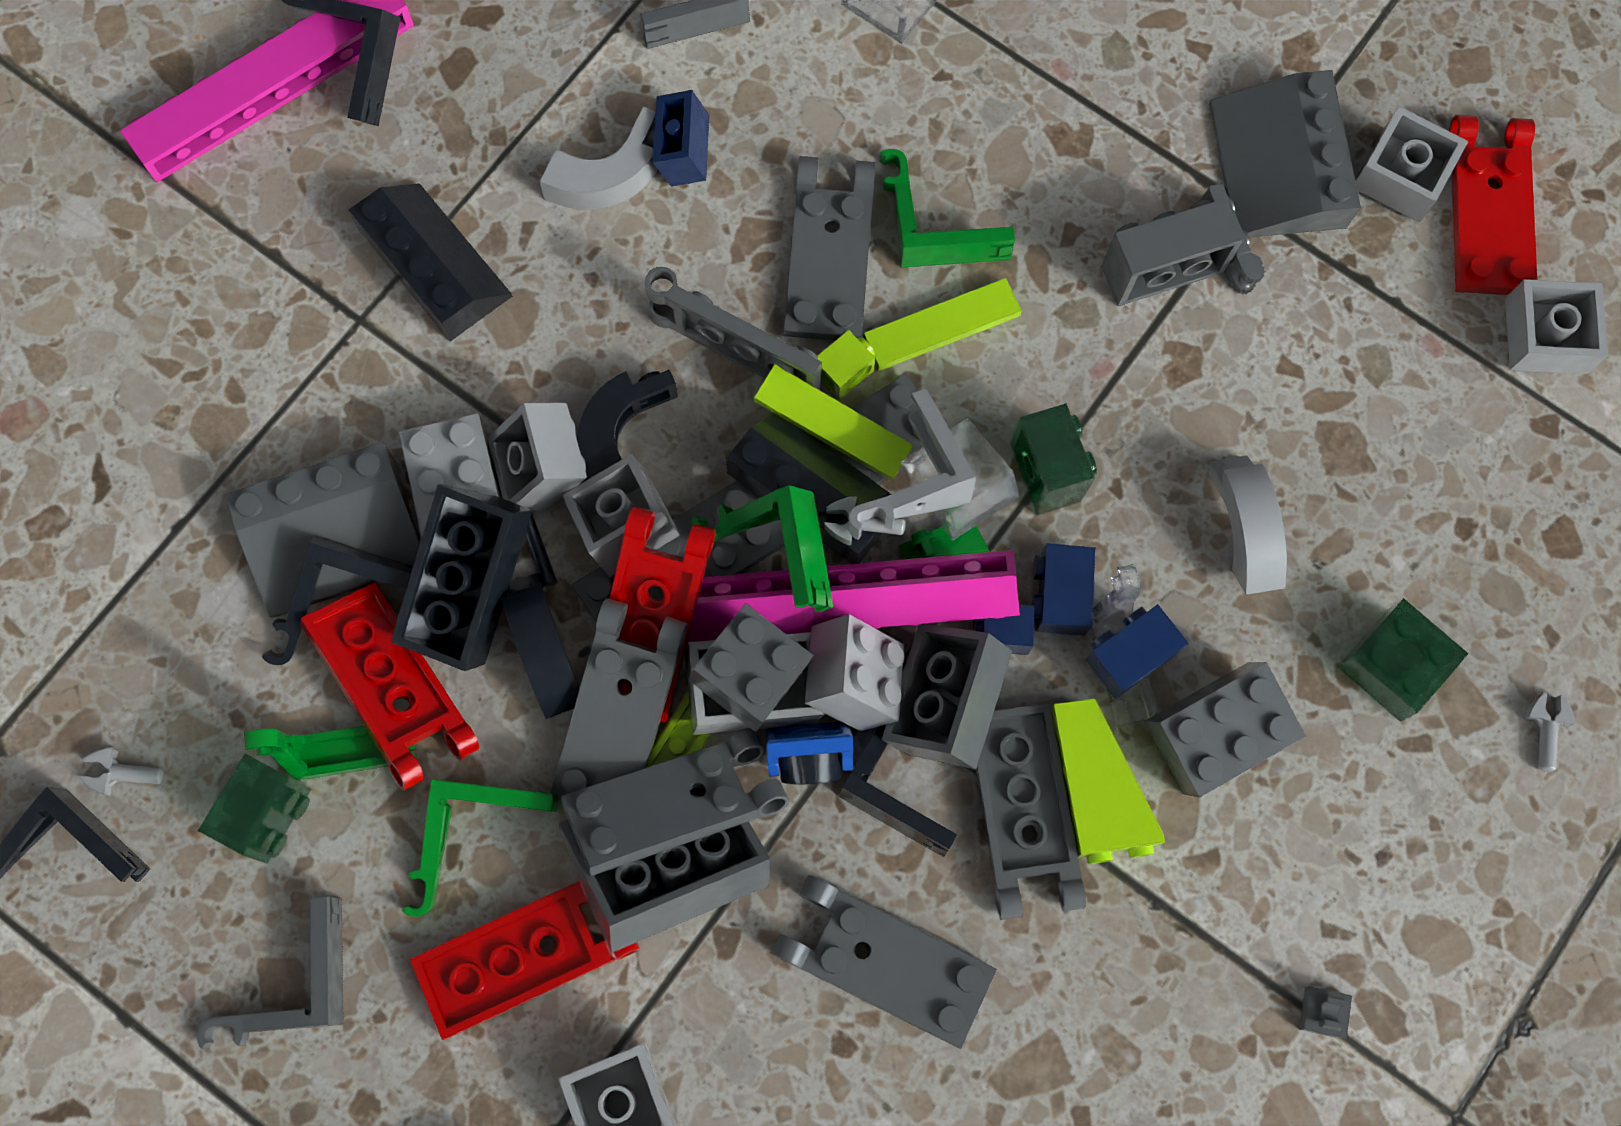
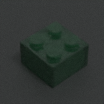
M1067 403L1020 417L1010 442L1037 516L1082 502L1095 479L1094 475L1097 474L1094 457L1090 451L1085 452L1080 440L1083 435L1080 421L1075 414H1070Z
M1403 598L1386 610L1337 667L1402 722L1417 714L1469 653Z
M244 754L198 831L243 856L268 864L271 857L276 858L283 850L288 836L285 834L293 820L300 819L305 813L310 802V798L307 796L312 789L259 760Z

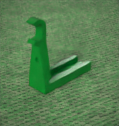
M886 149L880 152L879 162L884 165L893 163L899 169L897 177L887 176L883 180V190L894 192L901 268L1011 260L1015 243L1013 226L914 233L917 227L907 158L902 151L897 149Z
M788 485L736 510L720 505L717 511L720 515V522L716 527H713V529H716L714 541L780 520L795 607L803 608L810 606L814 607L817 612L833 608L813 492ZM693 515L692 527L695 523L708 527L709 521L703 517Z
M364 726L308 735H286L277 729H256L244 732L245 750L256 749L257 756L271 755L297 781L388 767V763ZM414 744L408 747V749L412 751L411 753L417 760V755L413 752V750H416V745Z
M431 779L420 870L407 873L412 880L419 878L425 882L424 902L420 908L408 905L401 911L408 916L419 917L431 912L435 906L452 807L447 805L449 799L556 812L559 796L543 791L537 793Z

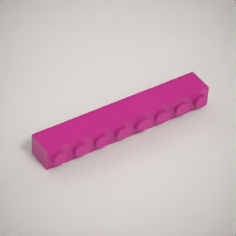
M341 0L382 9L401 17L397 36L414 26L408 7L403 0ZM319 13L302 18L293 27L276 37L265 40L261 46L242 57L235 58L228 66L213 75L200 79L196 85L178 96L167 99L163 105L145 116L135 118L128 126L121 129L120 132L157 183L358 61L366 25Z
M1014 550L826 566L833 608L821 612L815 611L814 607L810 606L803 608L795 607L789 570L703 577L688 643L716 640L745 603L785 634L809 633L813 625L847 614L858 618L875 629L888 626H915L923 623L960 622L971 619H999L1007 616H1019Z

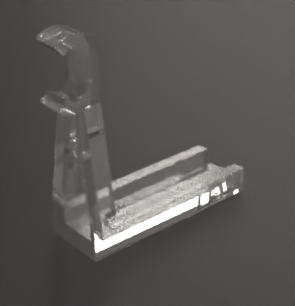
M1134 564L1117 567L1118 576L1111 577L1113 590L1093 607L1092 627L1090 629L1093 641L1108 630H1111L1115 635L1126 627L1123 620L1133 613L1134 602L1141 592L1139 575ZM1149 675L1117 699L1107 689L1117 727L1123 726L1127 722L1132 724L1146 720L1141 696L1148 718L1159 713Z

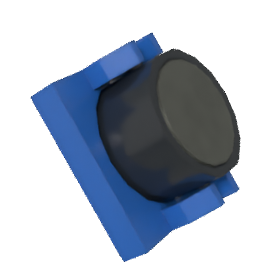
M843 722L775 727L765 730L769 777L779 776L780 767L781 783L794 785L826 783L842 778V769L843 771L853 770V736L849 726Z

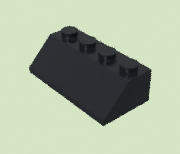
M420 183L380 187L349 209L360 233L450 342L513 297L508 288Z
M771 413L753 425L726 457L727 474L760 498L788 485L813 492L822 543L850 564H859L883 534L880 532L862 531L859 540L852 536L851 545H847L835 539L825 530V522L844 525L849 521L843 514H827L826 508L830 504L847 497L856 496L855 506L892 494L807 432L775 413Z
M438 484L391 642L462 671H468L484 665L503 608L500 597L507 595L533 510L494 495Z

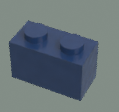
M693 90L657 96L653 164L671 187L706 181L709 136L708 112Z
M1046 543L1041 556L1035 555L1033 579L1039 580V595L1033 594L1031 606H1034L1037 632L1085 636L1091 629L1096 547Z
M1158 604L1147 612L1143 606L1138 608L1123 620V623L1126 625L1124 629L1115 635L1111 630H1108L1090 644L1094 650L1085 660L1115 699L1172 659L1189 644Z

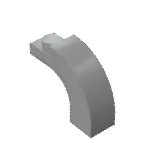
M643 107L625 144L616 153L606 158L586 160L555 149L540 180L544 199L567 208L597 210L618 205L635 196L650 182L658 170L653 164L656 111Z
M1248 455L1229 456L1222 460L1210 461L1208 475L1225 502L1232 527V572L1244 593L1248 595L1285 588L1287 553L1284 526L1277 496L1265 467L1262 463L1253 465Z

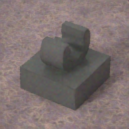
M1310 986L1305 987L1299 1030L1347 1039L1352 995Z

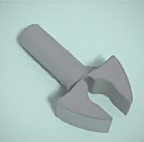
M847 497L830 504L826 508V513L843 514L849 520L850 511L855 507L857 497ZM878 517L860 522L862 524V531L902 535L906 526L903 518L894 519L892 530L885 528L884 521ZM825 522L824 528L831 536L844 544L851 545L852 535L848 530V522L844 525Z
M1547 692L1538 695L1531 702L1525 712L1524 720L1535 721L1540 728L1538 768L1544 772H1553L1556 770L1558 729L1561 726L1569 727L1576 722L1573 711L1563 695L1554 698L1555 713L1551 717L1545 708L1547 703Z
M114 748L96 751L82 759V762L87 764H102L104 768L109 769L108 773H103L97 778L79 776L81 781L89 788L107 796H111L112 785L118 781L160 784L164 779V771L160 767L120 764L117 761L119 751Z

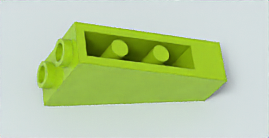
M1096 699L1054 704L1051 709L1078 858L1087 857L1088 864H1098L1113 861L1112 853L1128 851L1129 858L1154 855L1153 847L1165 843L1164 833Z

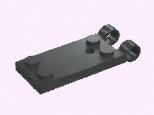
M799 156L784 336L837 340L850 330L858 339L862 337L875 162L856 160L854 192L816 189L818 157ZM828 222H835L838 224L839 229L834 233L826 231L824 226Z
M656 267L647 273L645 287L647 296L650 299L649 310L654 324L662 328H670L765 379L775 364L820 390L822 361L818 360L814 352L802 346L795 348L713 305L710 298L698 291L690 293L682 289L677 284L675 273L667 267ZM658 279H667L673 284L668 291L655 292L651 289L652 283ZM660 304H666L674 309V313L670 316L662 317L655 313V309Z
M610 598L604 600L598 615L595 637L551 788V794L561 797L647 768L680 651L686 636L687 622L667 616L659 634L657 650L620 639L619 636L627 614L628 604ZM620 679H627L631 682V693L623 694L618 690L617 684Z
M1051 704L995 710L977 764L976 775L1000 920L1023 916L1018 879L1057 874V890L1062 910L1085 909V889L1081 877ZM1031 826L1036 830L1037 838L1035 841L1028 842L1023 839L1021 831L1024 827Z
M751 728L742 729L732 734L726 742L561 796L563 809L590 876L760 817L775 815L782 811L788 805L789 798L778 779L763 781L756 785L750 793L745 794L733 768L753 763L763 755L764 747L757 732H754ZM693 788H702L706 793L704 796L697 798L692 796L690 791Z
M808 875L799 896L832 912L815 950H812L792 938L779 934L770 954L961 1049L997 969L836 889L818 878ZM859 942H865L870 947L871 952L866 959H859L854 953V947Z

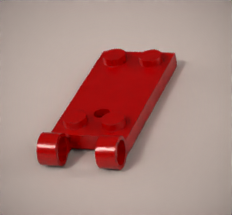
M1454 115L1450 123L1449 132L1468 141L1451 173L1455 292L1509 295L1524 279L1538 280L1531 150L1535 137V122L1533 119L1511 118L1505 130L1504 141L1506 148L1475 147L1479 129L1477 116ZM1488 179L1495 180L1500 185V188H1491L1488 185Z
M633 506L626 522L623 543L610 599L628 604L627 614L619 638L657 650L659 634L667 616L688 623L686 636L660 720L666 723L670 716L707 561L715 540L716 529L695 523L690 531L683 558L646 547L654 526L655 512ZM651 586L660 587L663 591V598L659 600L653 599L649 594V588ZM620 679L618 681L617 687L621 693H631L632 684L629 680Z
M375 582L302 617L300 625L388 763L395 782L405 791L424 780L422 769L408 747L441 730L451 753L456 759L461 760L478 751L479 743L473 730L465 722L423 655L391 642L398 616ZM403 698L409 702L410 706L408 709L400 711L394 707L393 702Z
M579 880L411 958L410 961L442 1040H447L607 964L640 950L638 942L613 953L606 940L598 944L595 943L580 907L583 904H587L588 900ZM550 935L555 938L556 947L553 951L546 953L541 949L540 943L545 936Z

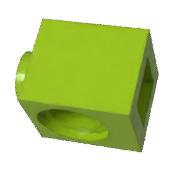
M848 330L817 356L818 360L822 361L821 383L838 401L874 372L876 357L874 356L875 352L872 346L863 337L857 339Z

